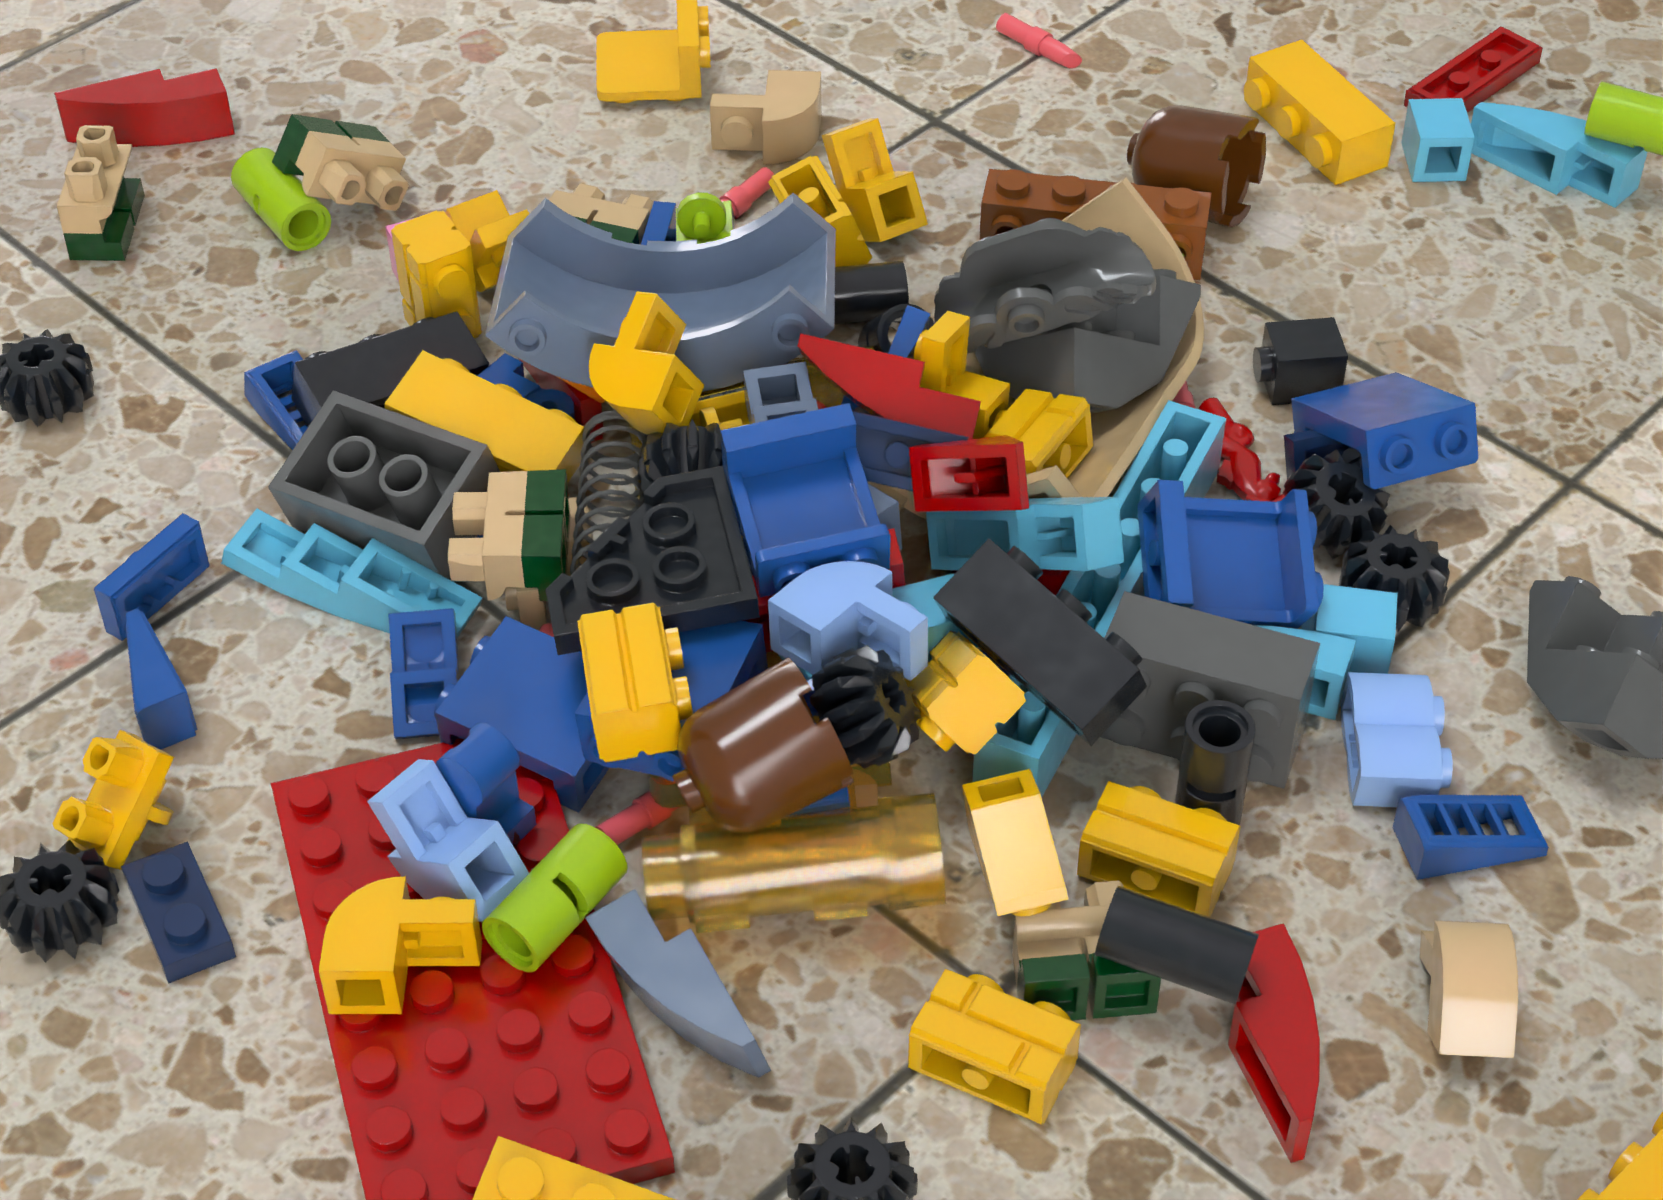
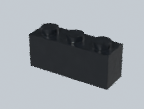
M456 311L437 318L427 317L417 321L412 326L383 335L373 334L363 338L358 343L329 352H315L304 360L295 362L291 399L307 427H309L333 390L385 409V402L422 350L440 359H453L461 363L470 373L476 376L489 367V362Z
M989 538L938 591L933 599L946 618L1086 743L1092 746L1146 689L1147 685L1140 669L1137 667L1143 659L1129 643L1115 632H1111L1104 639L1089 626L1087 622L1092 617V614L1070 592L1062 588L1055 596L1037 580L1043 574L1042 570L1023 551L1013 546L1006 553Z

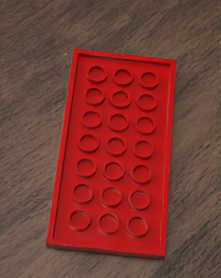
M456 739L452 745L442 742L271 783L366 1200H472L498 1136L631 1184L675 1173L674 1156L610 957L586 919L572 931L534 972L521 971L503 960L487 942L483 934L482 922L479 921L482 937L480 966H408L402 1014L328 1013L319 975V966L324 934L330 917L336 908L358 889L378 880L401 877L387 857L396 848L367 801L418 759L433 760L436 764V761L448 750L460 745L464 739ZM519 765L515 770L519 798L534 807L537 825L514 848L530 873L569 832L556 789H554L553 780ZM407 883L410 899H424Z

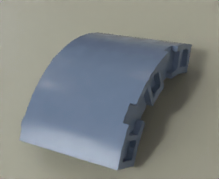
M792 193L777 207L760 218L731 230V236L698 244L696 239L685 241L647 240L646 245L612 239L611 232L582 222L545 198L508 235L485 336L510 354L542 371L574 383L593 387L589 375V358L593 344L614 346L619 335L621 323L627 316L636 292L655 293L686 324L674 355L704 384L702 392L728 387L744 381L743 370L784 365L799 356L801 353L797 345L800 333L824 338L834 329L836 229L796 194Z

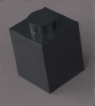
M1335 318L1265 323L1262 347H1255L1253 351V371L1256 381L1258 383L1264 382L1271 405L1292 404L1291 398L1343 386L1348 354Z

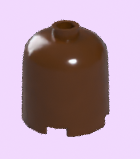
M1172 105L1154 112L1142 126L1140 132L1132 136L1127 149V162L1129 165H1132V177L1137 185L1172 189L1188 188L1193 191L1211 193L1208 222L1232 228L1239 225L1251 209V205L1242 204L1249 183H1261L1266 158V134L1255 131L1259 123V119L1255 117L1190 106Z
M789 657L698 709L686 719L679 732L677 751L684 770L674 774L672 777L692 814L705 808L717 825L730 832L749 833L762 829L854 783L851 777L854 774L853 769L828 717L814 724L813 715L803 697L804 694L812 689L799 668Z

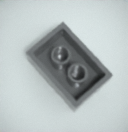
M333 390L268 488L292 527L307 532L315 523L361 549H364L369 541L374 538L449 579V538H475L476 536L455 535L452 510L454 492H487L489 473L500 472L486 444Z
M1124 591L1104 639L1111 632H1115L1139 653L1143 660L1137 667L1140 669L1147 687L1102 734L1101 738L1111 740L1120 745L1133 746L1176 758L1180 761L1185 722L1189 712L1195 706L1206 701H1229L1244 708L1255 722L1256 732L1248 780L1284 789L1305 730L1320 643Z

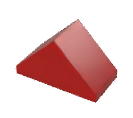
M1004 435L909 447L915 512L1029 509L1024 445L1022 441Z

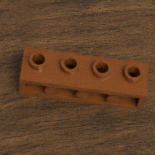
M989 169L981 202L980 240L1035 223L1045 218H1055L1062 221L1118 182L1081 179L1071 175L1052 176L1025 173L1016 169ZM1130 182L1165 226L1181 253L1184 254V259L1193 279L1200 280L1211 193L1193 191L1188 188L1172 189L1137 185Z

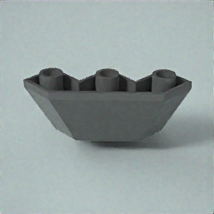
M1153 269L1157 283L1155 292L1152 296L1141 297L1135 304L1120 305L1110 311L1102 310L1091 319L1079 323L1071 322L1042 332L1041 335L1004 342L1001 347L988 349L983 345L978 347L974 353L984 375L1010 383L1009 395L1015 399L1025 389L1051 392L1054 398L1059 394L1083 397L1090 404V413L1117 409L1162 382L1201 297V285L1177 279V273L1173 270ZM1041 289L1052 294L1050 290Z
M1568 576L1565 577L1564 581L1535 580L1529 591L1527 683L1554 718L1583 741L1619 756L1663 759V612L1653 611L1651 616L1621 615L1600 599L1601 591L1595 585L1578 577Z

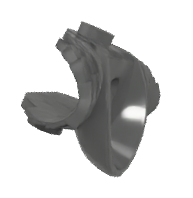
M1045 218L1023 227L983 238L967 248L962 258L960 271L954 272V275L944 276L939 283V289L936 291L934 298V321L936 323L947 311L969 316L970 326L967 354L976 352V349L983 345L988 349L1001 347L1004 342L1041 335L1042 332L1071 322L1079 323L1091 319L1102 310L1110 311L1120 305L1135 304L1141 297L1153 295L1157 285L1152 265L1143 250L1124 233H1116L1111 229L1103 227L1086 231L1059 219ZM1041 289L1050 290L1052 294Z

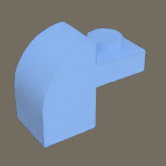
M840 561L823 564L802 573L768 600L771 650L784 658L789 657L796 665L813 675L822 670L825 664L833 661L834 656L852 648L857 650L866 645L875 651L884 650L890 656L893 667H901L904 678L909 681L928 666V617L920 613L911 604L899 601L893 597L892 571L884 567L858 561Z
M418 759L367 801L396 848L387 857L399 874L406 876L407 883L424 899L434 897L475 899L478 918L482 922L529 874L499 821L467 817L433 760Z

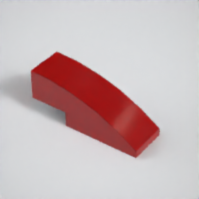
M217 68L164 80L160 69H155L54 93L66 140L71 143H77L76 137L79 128L84 125L113 127L117 144H132V147L166 146L235 135L227 91Z
M800 333L797 345L800 353L829 383L870 414L968 436L969 439L973 438L981 401L920 387L925 362Z
M1284 923L1254 932L1259 934L1236 1005L1234 1006L1228 1046L1290 1163L1305 1158L1314 1118L1320 1077V1038L1314 999L1303 963Z

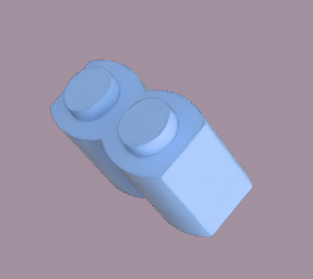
M1348 672L1341 699V726L1343 742L1347 752L1348 786L1353 806L1397 807L1399 798L1415 795H1438L1440 788L1450 787L1453 771L1452 753L1450 748H1441L1439 739L1444 728V700L1442 696H1433L1428 675Z

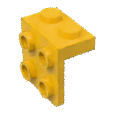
M676 0L677 29L600 33L596 38V88L598 99L605 102L629 103L637 100L666 99L669 101H681L689 98H702L700 68H711L708 6H698L697 0Z

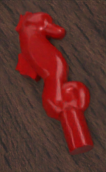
M1213 397L1203 401L1199 406V410L1226 418L1221 458L1225 460H1223L1222 466L1218 469L1216 483L1224 485L1229 490L1233 489L1242 500L1271 502L1279 497L1281 488L1278 485L1281 475L1272 472L1265 479H1262L1261 461L1255 452L1248 449L1255 441L1252 431L1247 426L1234 422L1219 399Z

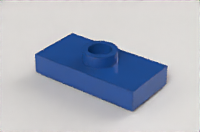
M182 513L141 549L132 553L122 565L94 587L107 633L123 641L127 638L126 612L138 608L149 619L210 566L199 521Z

